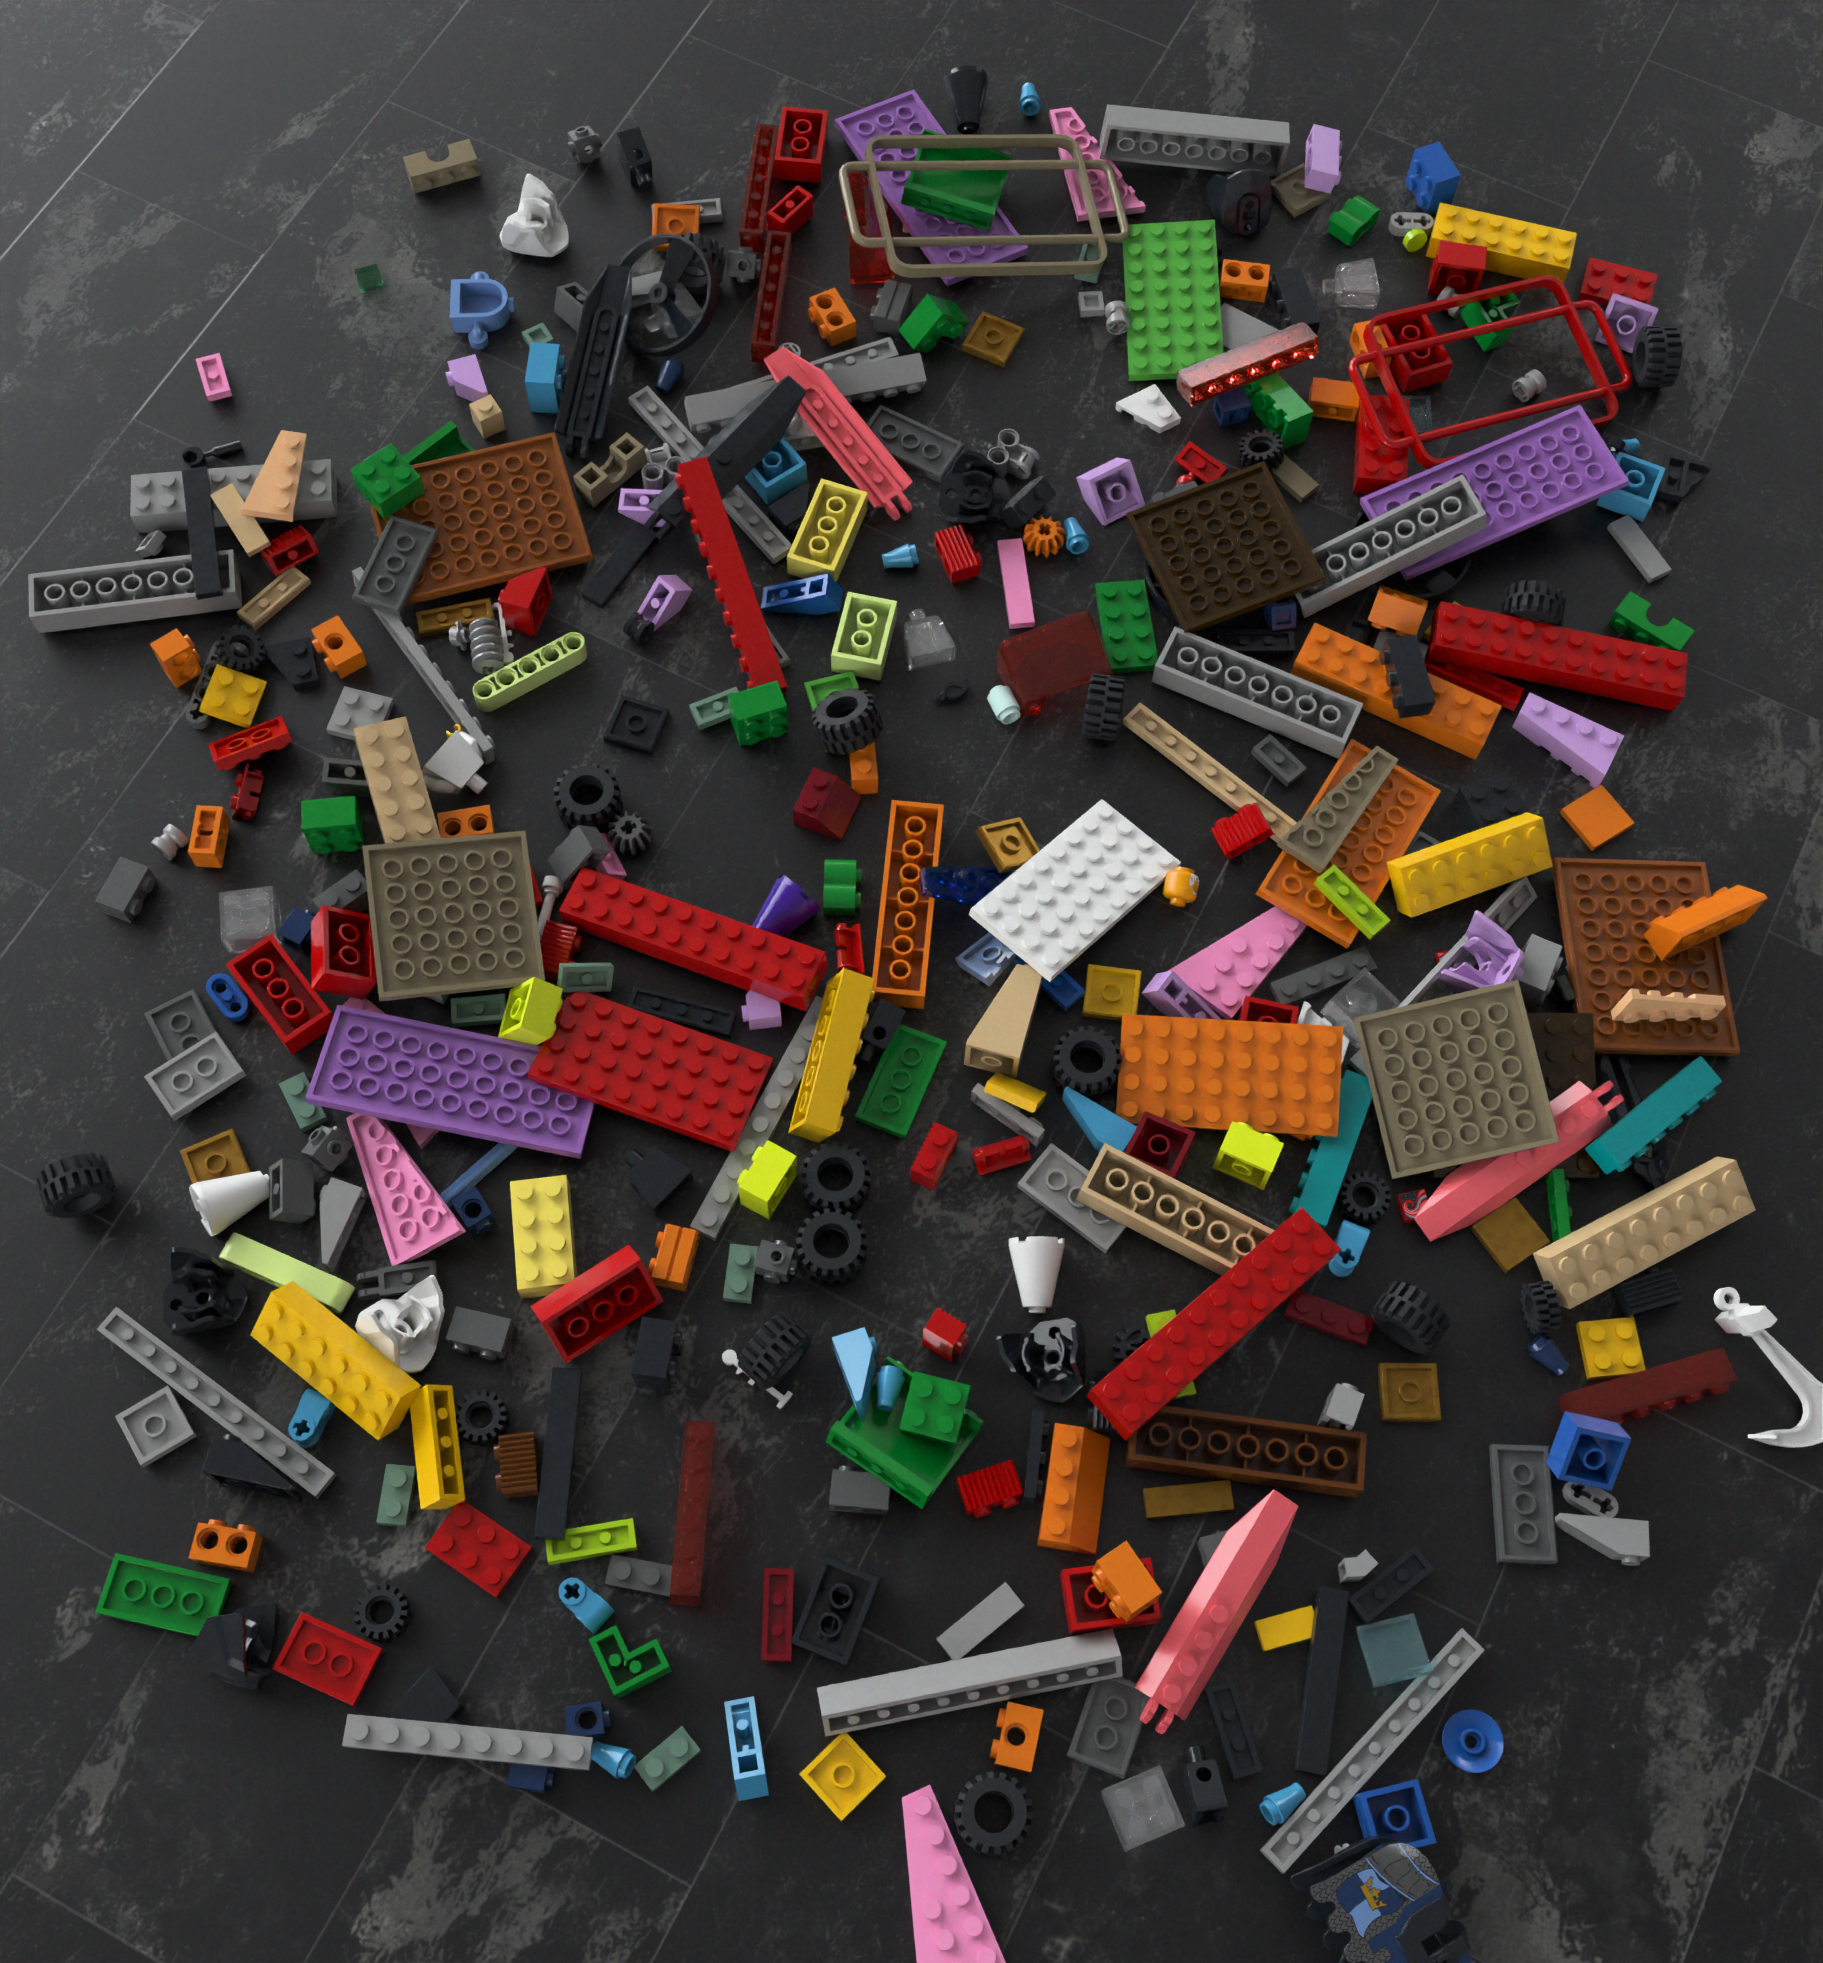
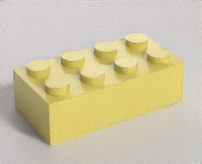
M821 478L787 555L788 574L804 579L829 574L837 582L868 510V492Z
M566 1175L510 1181L517 1290L522 1299L548 1296L577 1277L571 1194Z

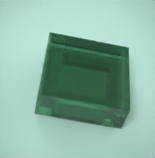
M377 264L354 269L361 293L384 287Z

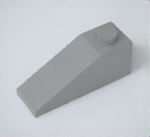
M332 1177L328 1185L323 1186L319 1199L322 1264L327 1271L333 1273L368 1196L362 1187Z
M1559 1513L1554 1517L1556 1527L1610 1559L1622 1560L1623 1565L1637 1566L1640 1565V1562L1650 1557L1649 1521Z

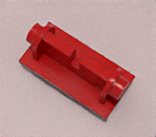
M246 763L243 772L238 771L234 786H238L239 789L237 794L232 795L229 809L233 810L231 818L233 820L236 814H241V817L246 820H251L256 815L259 798L251 796L250 793L260 795L264 776L262 775L263 772L258 769L248 771L249 763Z
M845 923L837 924L834 934L836 946L841 948L837 951V970L840 972L845 968L860 974L865 973L860 924L858 923L850 928Z
M1023 1135L971 1150L979 1176L1032 1160L1028 1150L1030 1149L1029 1141Z

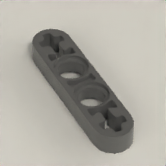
M216 642L210 650L186 710V718L194 729L208 727L213 719V716L202 713L203 717L199 716L201 713L199 709L203 700L201 694L207 690L211 680L210 672L215 669L217 664L221 666L223 662L217 663L216 658L218 655H214ZM232 643L230 646L231 652L237 656V650Z

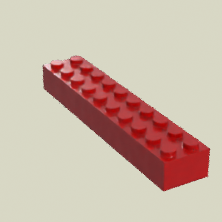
M1443 601L1440 602L1432 616L1427 660L1673 711L1685 695L1688 653Z
M583 866L559 909L564 924L577 926L579 931L744 990L754 991L806 1012L828 968L825 951Z
M1301 1207L1090 1390L1087 1397L1126 1441L1327 1265L1341 1249Z

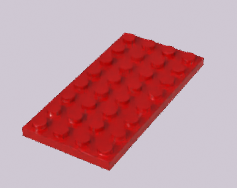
M568 992L554 1021L556 1030L550 1039L543 1042L528 1072V1079L734 1152L771 1069L773 1058L587 992Z

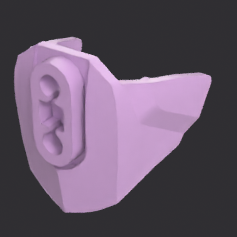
M1475 911L1466 932L1469 940L1463 943L1461 947L1475 956L1479 970L1464 962L1456 969L1452 967L1449 970L1443 969L1439 978L1442 983L1456 993L1513 980L1520 981L1524 974V969L1520 967L1524 952L1516 946L1513 938L1480 911Z

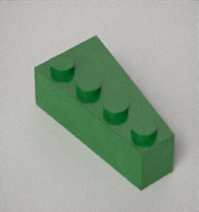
M1262 356L1237 365L1233 382L1237 388L1243 387L1246 396H1250L1252 410L1265 429H1267V432L1269 433L1272 430L1275 432V435H1280V439L1282 438L1283 450L1306 441L1314 411Z

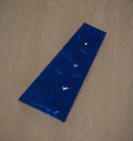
M973 865L964 866L963 868H954L953 866L924 867L919 872L921 896L974 906L1012 875L1014 871L1000 874L995 865H986L980 868H974Z

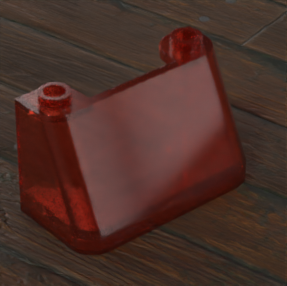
M860 171L849 172L848 178L860 232L868 238H882L870 181ZM883 200L891 237H893L891 211ZM844 204V219H848ZM849 232L850 284L885 282L887 279L892 280L895 273L888 265L884 247H863L853 240L851 232Z
M1081 611L1010 637L1003 641L998 648L996 669L1005 686L1010 687L1020 706L1019 712L1021 717L1040 712L1047 697L1090 682V677L1093 673L1114 676L1095 621L1089 611Z

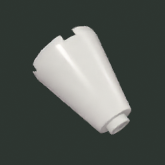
M260 1171L196 1182L190 1185L189 1191L196 1211L200 1212L203 1218L201 1222L210 1236L219 1234L269 1198L268 1174L263 1175Z
M1030 1236L1025 1241H1019V1237L1009 1238L1008 1246L1023 1308H1029V1313H1046V1308L1052 1307L1065 1239Z

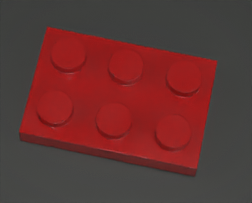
M1589 257L1578 298L1608 306L1612 294L1615 293L1651 305L1658 274Z
M281 715L208 745L219 771L222 769H233L238 766L239 762L247 759H258L265 752L272 749H283L288 743L292 742V738Z
M465 1501L454 1506L425 1546L428 1552L496 1599L499 1598L533 1550L530 1545Z
M301 1612L272 1669L356 1707L384 1650Z

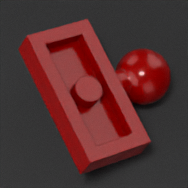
M1191 441L1187 443L1174 459L1177 465L1188 472V474L1178 478L1176 485L1182 482L1187 484L1196 479L1205 484L1225 476L1228 472L1226 466Z

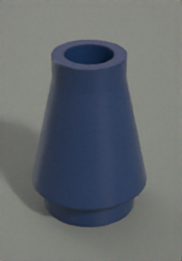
M668 357L664 360L655 389L659 393L667 395L684 374V364L674 357Z
M1542 1333L1527 1347L1531 1352V1357L1552 1370L1557 1376L1564 1373L1570 1366L1551 1336L1547 1337Z

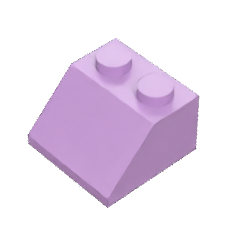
M1613 293L1605 311V316L1620 349L1633 353L1634 343L1639 331L1643 326L1653 325L1659 309ZM1599 327L1595 341L1608 345Z
M1117 457L1076 477L1084 501L1104 526L1125 516L1128 512L1145 506L1131 460Z

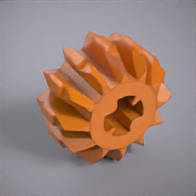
M1041 514L1039 520L1032 518L1030 524H1026L1024 528L1023 542L1027 545L1028 552L1035 551L1036 557L1041 553L1047 558L1049 552L1056 555L1059 548H1062L1064 545V528H1061L1060 521L1053 522L1052 516L1044 519Z

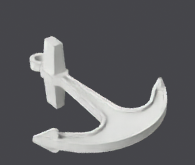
M1719 1288L1715 1292L1713 1299L1715 1305L1720 1310H1724V1312L1717 1316L1716 1322L1726 1333H1741L1743 1336L1752 1337L1799 1396L1803 1407L1802 1418L1797 1426L1791 1429L1768 1430L1756 1434H1748V1438L1768 1445L1786 1448L1807 1447L1823 1442V1383L1807 1371L1765 1330L1777 1321V1318L1766 1306H1750L1748 1303H1740L1739 1294L1734 1288ZM1725 1294L1729 1297L1728 1303L1724 1299Z

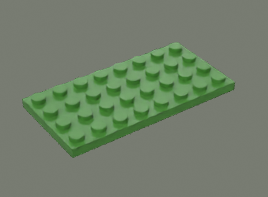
M1215 220L1129 224L1130 234L1123 241L1125 303L1128 305L1129 313L1127 317L1130 320V328H1127L1129 381L1224 376L1225 367Z

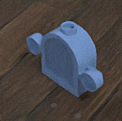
M478 271L473 273L470 279H451L450 321L453 333H469L470 346L477 350L484 349L489 343L487 332L496 331L508 322L511 312H515L514 297L508 298L507 291L501 283L489 279L487 273Z

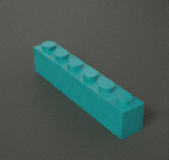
M1702 1056L1698 1057L1594 1140L1585 1150L1606 1175L1615 1169L1620 1173L1633 1163L1630 1160L1633 1155L1635 1158H1638L1650 1149L1647 1145L1650 1141L1655 1144L1667 1135L1664 1129L1668 1127L1672 1130L1683 1121L1681 1115L1685 1113L1688 1116L1700 1107L1697 1103L1699 1100L1705 1102L1717 1092L1714 1088L1722 1080Z
M1346 1070L1343 1078H1341L1338 1137H1315L1319 1144L1317 1149L1311 1148L1306 1161L1307 1164L1311 1165L1308 1174L1302 1173L1297 1186L1302 1191L1299 1198L1294 1196L1288 1211L1294 1214L1303 1207L1323 1230L1327 1226L1372 1100L1368 1077Z

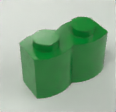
M1360 195L1355 196L1353 199L1349 198L1339 212L1335 211L1328 221L1330 224L1328 232L1350 247L1374 226L1381 209Z
M825 859L823 915L855 916V908H861V892H856V884H861L862 868H856V860Z

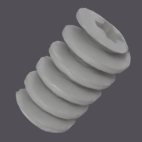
M479 618L469 625L472 667L476 672L484 675H490L505 667L504 663H502L504 661L503 647L501 646L502 638L500 637L502 632L497 627V620L492 618Z

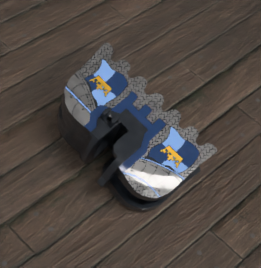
M1384 1835L1369 1836L1290 1877V1882L1296 1890L1301 1892L1310 1890V1894L1314 1898L1308 1904V1916L1316 1921L1327 1919L1329 1928L1323 1934L1322 1941L1325 1947L1330 1950L1343 1949L1344 1958L1339 1963H1476L1468 1952L1470 1946L1465 1926L1460 1921L1447 1920L1444 1907L1451 1902L1452 1895L1450 1891L1453 1889L1449 1878L1439 1881L1428 1858L1418 1849Z

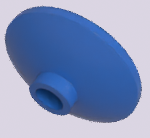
M1463 1710L1454 1714L1447 1721L1443 1729L1442 1744L1445 1754L1457 1768L1469 1773H1482L1494 1767L1500 1760L1504 1747L1503 1736L1499 1726L1489 1715L1478 1710ZM1467 1737L1474 1739V1748H1469L1466 1745L1465 1740Z

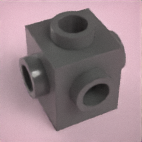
M589 125L567 132L569 152L580 163H591L597 157H601V138L598 133L595 134Z
M739 247V251H728L726 276L737 277L738 282L750 283L751 279H755L757 273L761 274L762 259H758L759 253L753 252V248ZM743 261L747 263V268L743 266Z
M321 1126L311 1133L308 1139L309 1142L301 1153L319 1168L333 1172L337 1165L345 1161L348 1151L353 1145L345 1139L347 1134L338 1127L333 1126L329 1128Z
M761 1240L754 1263L755 1274L764 1276L765 1280L772 1283H780V1281L788 1283L790 1274L795 1275L799 1259L795 1258V1249L785 1241L775 1240L774 1243Z

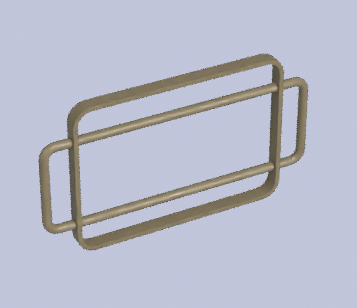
M880 135L870 139L867 144L865 161L847 162L839 170V181L853 240L863 247H884L890 269L902 277L1092 274L1101 270L1107 257L1106 244L1121 243L1130 234L1127 216L1112 166L1103 160H1084L1079 144L1067 135ZM1062 148L1071 154L1073 160L874 161L872 151L876 149ZM1076 169L1092 234L891 237L877 171ZM1086 169H1098L1106 174L1120 233L1103 234ZM849 172H868L882 238H868L861 234L848 178ZM1095 244L1099 259L1095 261L911 265L905 264L897 258L894 247Z

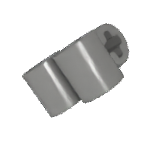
M1013 429L1002 430L998 434L997 447H993L988 451L987 459L994 462L1004 477L1008 472L1020 479H1028L1031 475L1032 466L1040 459L1038 452L1031 447L1019 444L1020 438L1017 431Z
M663 443L662 447L655 449H644L646 465L641 471L644 489L664 490L665 484H669L675 478L674 475L678 474L675 473L678 472V464L686 462L682 457H672L667 443Z

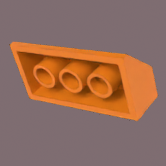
M1736 885L1730 889L1723 887L1708 899L1706 896H1703L1693 902L1692 906L1688 908L1681 906L1666 918L1663 915L1655 918L1650 922L1651 927L1644 936L1660 960L1663 961L1745 923L1768 898L1764 893L1741 885Z
M1055 1423L1052 1433L1037 1546L1096 1555L1110 1438L1084 1427Z

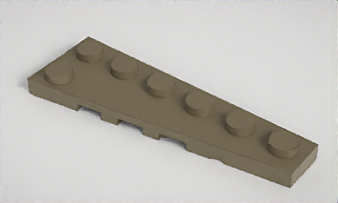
M1376 746L1333 790L1331 789L1301 821L1299 820L1280 839L1277 846L1321 874L1399 759Z

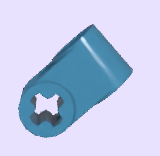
M1346 1220L1342 1221L1335 1239V1243L1341 1251L1329 1262L1330 1271L1337 1277H1347L1352 1273L1368 1240L1369 1229Z
M309 1388L306 1389L289 1423L288 1431L290 1436L303 1449L312 1448L317 1444L336 1407L320 1392Z
M568 1578L559 1587V1597L564 1605L593 1634L615 1612L603 1598L594 1593L577 1578ZM570 1587L574 1590L579 1587L578 1593L580 1596L577 1599L574 1597L569 1598V1600L567 1599L569 1597L567 1590Z

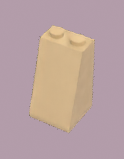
M1017 964L968 1037L965 1047L964 1065L994 1073L998 1071L1013 1078L1017 1077L1043 977L1029 964Z

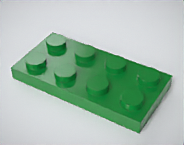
M1145 580L1095 583L1094 589L1108 674L1154 670L1158 656Z
M899 1024L887 1049L881 1056L857 1110L855 1120L906 1140L947 1046V1041Z
M115 1553L95 1613L197 1637L208 1617L222 1615L232 1580Z

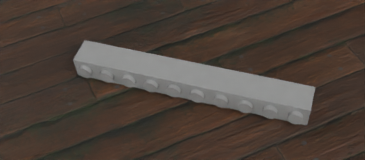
M920 353L824 370L825 374L850 404L852 401L860 399L861 402H869L874 400L876 396L882 395L885 398H890L903 391L916 393L923 388L927 381ZM771 380L686 396L684 405L690 431L697 430V433H705L710 431L712 427L721 426L723 429L747 404L777 384L776 381Z
M1112 1628L818 1687L817 1692L825 1737L1122 1677V1658Z

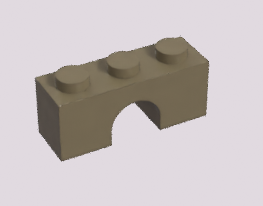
M470 139L448 144L449 156L440 162L431 161L425 151L404 156L406 173L414 193L481 175L478 160Z
M625 433L609 447L610 455L603 466L599 468L593 462H590L574 475L576 493L593 508L646 465L644 446L628 433Z

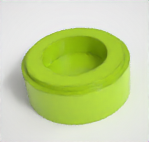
M1421 228L1412 229L1405 235L1403 245L1409 252L1418 251L1427 242V235Z

